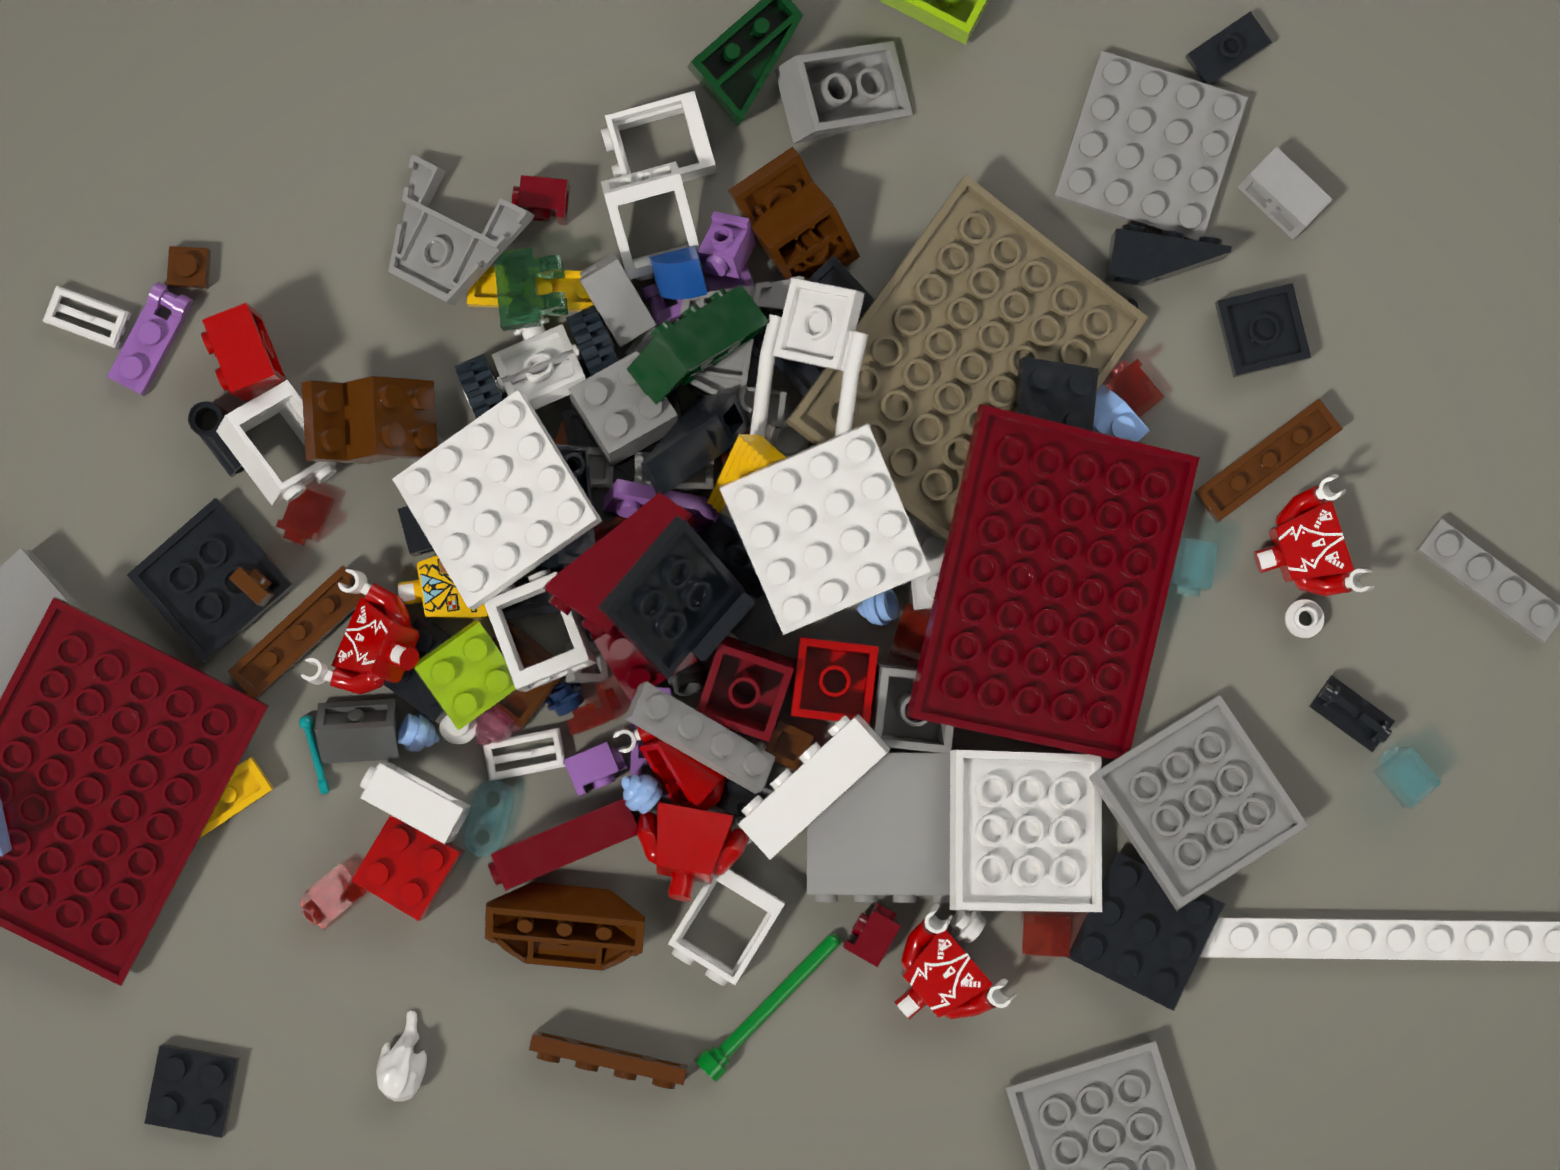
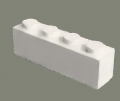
M859 714L851 721L846 715L828 730L833 738L823 747L815 742L799 757L804 764L792 774L787 768L770 784L774 788V792L765 800L759 795L756 796L741 810L746 817L738 825L769 859H772L890 751L885 742Z

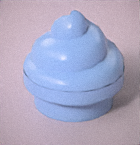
M889 589L862 601L858 605L857 611L870 623L883 626L888 625L891 620L898 617L899 603L894 591Z
M408 713L400 725L397 742L405 745V749L411 752H419L424 747H431L435 742L440 741V737L436 733L432 722H430L426 715L421 713L416 715Z
M648 774L641 776L630 775L622 778L623 798L626 801V806L631 811L638 810L641 814L647 813L655 806L662 795V789L657 786L658 781Z

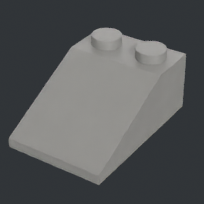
M894 41L797 55L774 69L793 144L825 139L908 118L913 115Z

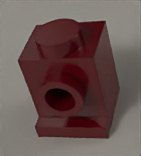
M521 175L520 186H513L512 204L534 214L532 219L534 221H550V216H556L560 225H567L570 195L569 182L567 179Z
M876 903L868 915L863 912L860 914L851 930V933L856 938L853 942L846 938L842 945L843 948L878 968L901 927L899 923L894 921L897 914L885 906Z

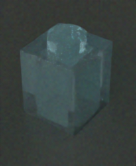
M1181 537L1170 586L1177 587L1176 594L1200 597V591L1206 592L1211 590L1218 543Z
M1393 746L1379 757L1378 762L1381 765L1373 771L1402 807L1413 808L1442 783L1412 747H1401L1398 749L1397 746Z

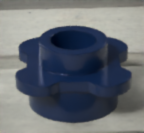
M564 682L555 687L549 693L550 698L546 701L548 710H554L558 716H564L578 708L584 702L580 683L570 685V683Z

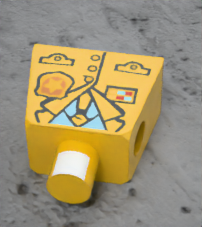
M437 555L417 562L418 580L398 583V594L405 602V605L423 602L425 617L490 619L485 604H482L475 610L468 608Z

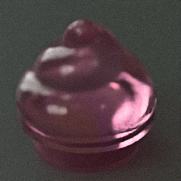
M495 705L475 719L477 724L475 728L476 742L478 745H489L492 742L500 743L503 740H507L512 734L510 729L515 725L514 721Z

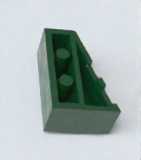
M760 0L690 61L687 66L690 72L737 126L742 122L804 16L792 0Z
M742 285L729 292L724 288L718 290L705 301L707 305L700 308L697 304H694L679 315L678 322L672 324L670 320H667L650 333L653 338L652 341L628 366L627 370L645 395H648L656 405L664 401L665 397L678 384L682 383L683 386H686L695 379L693 375L711 364L714 367L748 344L769 323L768 319Z

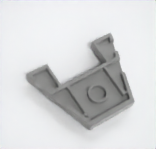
M412 154L408 169L412 170L409 187H404L402 201L406 203L402 224H397L388 272L454 306L532 221L534 214L500 198L483 233L480 234L429 208L446 171Z
M800 276L791 277L794 279L804 280V277ZM791 278L776 282L757 283L753 286L744 287V289L759 309L783 312ZM728 288L725 290L729 292L732 290V288ZM717 291L707 292V295L682 299L680 314L694 304H697L700 308L707 305L705 301ZM754 339L714 367L711 364L693 375L695 379L689 384L710 395L735 392L745 413L752 416L756 388L748 387L747 382ZM771 390L767 424L778 429H782L787 392Z

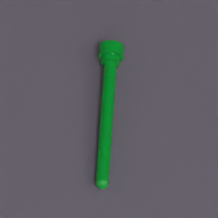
M836 934L827 935L718 1048L713 1046L709 1051L705 1049L695 1059V1062L701 1069L717 1082L727 1072L726 1067L730 1063L728 1059L838 948L840 938Z

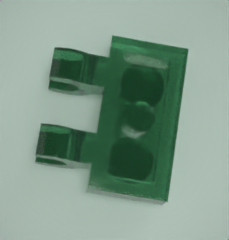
M530 247L506 250L494 261L500 326L503 331L541 326L540 315L564 316L569 314L567 298H565L564 292L538 295L537 278L552 280L565 277L564 264L561 261L560 255L535 258L533 248Z

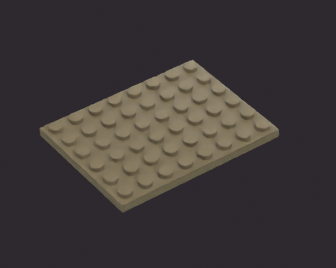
M965 175L857 323L855 332L867 334L868 339L858 376L852 429L866 423L869 424L906 514L946 544L979 404L1014 412L1019 359L1023 357L1099 368L1098 391L1144 325L1148 316L974 180ZM824 368L785 422L814 445L835 437L843 371Z

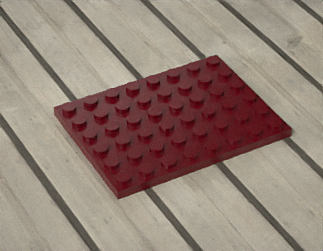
M979 404L906 716L1114 760L1130 751L1200 457Z
M53 597L0 698V798L12 850L0 857V927L122 986L269 705L57 597Z

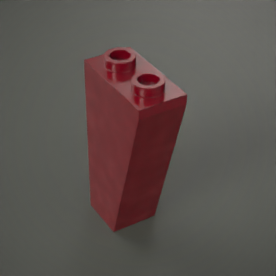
M659 492L550 579L544 586V589L552 595L548 602L567 616L572 610L585 619L580 625L597 637L601 638L605 632L612 638H615L619 630L597 607L676 515L685 520L692 528L697 521L691 513Z
M623 798L490 854L493 862L488 863L491 876L495 884H503L506 891L637 836L638 820L634 811H631L626 806V801Z

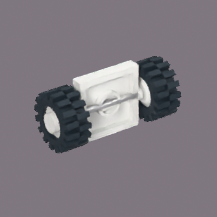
M595 305L566 317L578 347H576V344H571L565 328L561 324L492 354L500 375L497 377V380L484 354L455 365L463 392L471 409H473L475 417H480L504 400L502 392H507L508 396L516 390L524 392L534 410L570 395L569 388L586 379L578 361L582 359L580 354H582L591 376L619 361L614 351L613 341L606 326H603Z

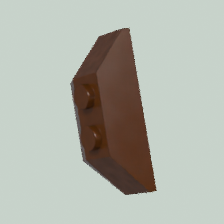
M530 882L492 899L486 904L485 939L491 943L496 942L504 951L525 964L604 971L622 963L632 955L635 957L643 953L645 916L610 889Z

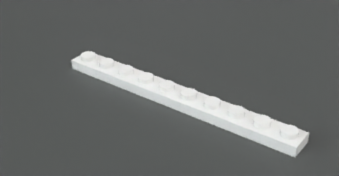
M1219 917L1201 957L1560 961V921Z

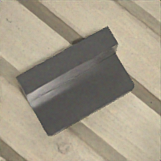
M396 699L318 703L315 734L322 763L398 759L400 750L396 734L398 715Z

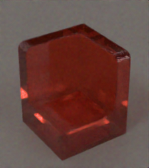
M908 603L905 605L891 645L890 655L915 664L919 663L930 610H914L912 604Z
M1021 913V921L1023 922V954L1070 957V916Z

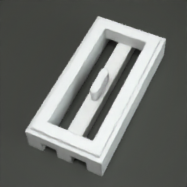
M56 285L43 322L118 350L121 343L119 342L120 337L125 333V324L127 320H130L131 313ZM65 297L117 316V320L115 323L60 304L61 298ZM56 311L110 330L112 333L110 337L60 320L54 316Z
M560 728L482 743L489 781L566 767L563 761L565 760ZM553 737L554 745L493 757L492 749ZM556 753L557 760L496 772L495 764Z

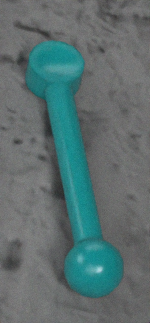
M304 715L299 720V726L305 730L318 778V787L320 793L324 795L330 793V788L325 778L312 730L314 720L311 716Z

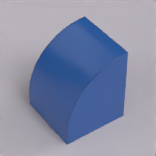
M695 245L649 257L660 296L667 299L680 300L708 294Z

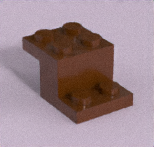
M793 147L728 190L742 217L750 219L756 243L776 265L783 280L800 276L804 277V281H806L833 255L845 267L860 257L834 204L814 183L800 154Z
M369 376L344 383L313 380L302 382L306 461L371 464L396 458L421 459L438 447L433 380Z

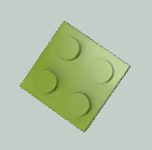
M477 619L421 658L414 667L458 730L516 690L504 656Z

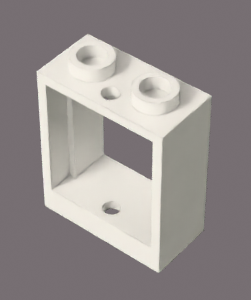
M695 91L605 115L608 127L601 129L606 151L614 150L618 164L611 166L614 178L631 174L619 131L684 113L698 162L678 168L682 182L716 173L714 157Z
M676 161L601 181L621 258L629 279L648 280L654 277L649 257L694 245L698 254L700 247ZM674 191L688 244L632 259L618 206Z
M288 380L226 414L216 431L272 506L284 498L287 502L293 501L306 491L307 488L305 486L314 480L318 484L323 483L337 472L335 468L336 462H316L286 481L281 482L246 435V431L280 413L305 446L303 401Z
M550 569L529 576L530 582L516 588L514 584H511L484 603L515 688L523 692L597 663L585 629L580 625L582 623L578 613L572 610L568 616L563 612L561 614L574 649L524 669L502 609L545 592L544 586L558 574V572L552 573Z
M391 762L379 763L376 768L371 766L360 784V787L365 789L361 799L444 844L455 840L472 809V806Z
M729 868L725 874L715 875L712 883H705L668 943L674 947L671 954L690 966L695 960L708 968L705 975L722 986H725L728 981L736 985L785 905V902ZM717 881L767 911L733 968L683 938Z

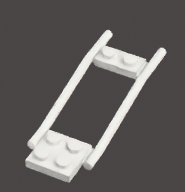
M791 278L782 317L769 314V323L766 326L760 351L750 434H759L764 438L766 435L775 357L843 371L835 437L852 430L858 376L868 339L867 334L855 332L865 293Z

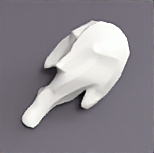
M415 1011L407 1012L404 1033L391 1050L389 1042L383 1045L376 1069L378 1088L387 1098L393 1101H406L414 1097L421 1085L426 1069L427 1056L425 1050L418 1054L414 1053V1045L419 1040L417 1013Z

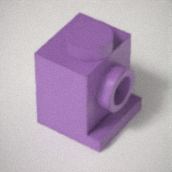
M714 211L711 216L712 224L698 250L703 271L715 276H729L739 279L756 244L750 219Z
M605 742L563 760L578 797L588 793L586 785L592 783L594 790L616 781L614 773L627 768L622 752L618 751L619 746L612 748L610 742Z

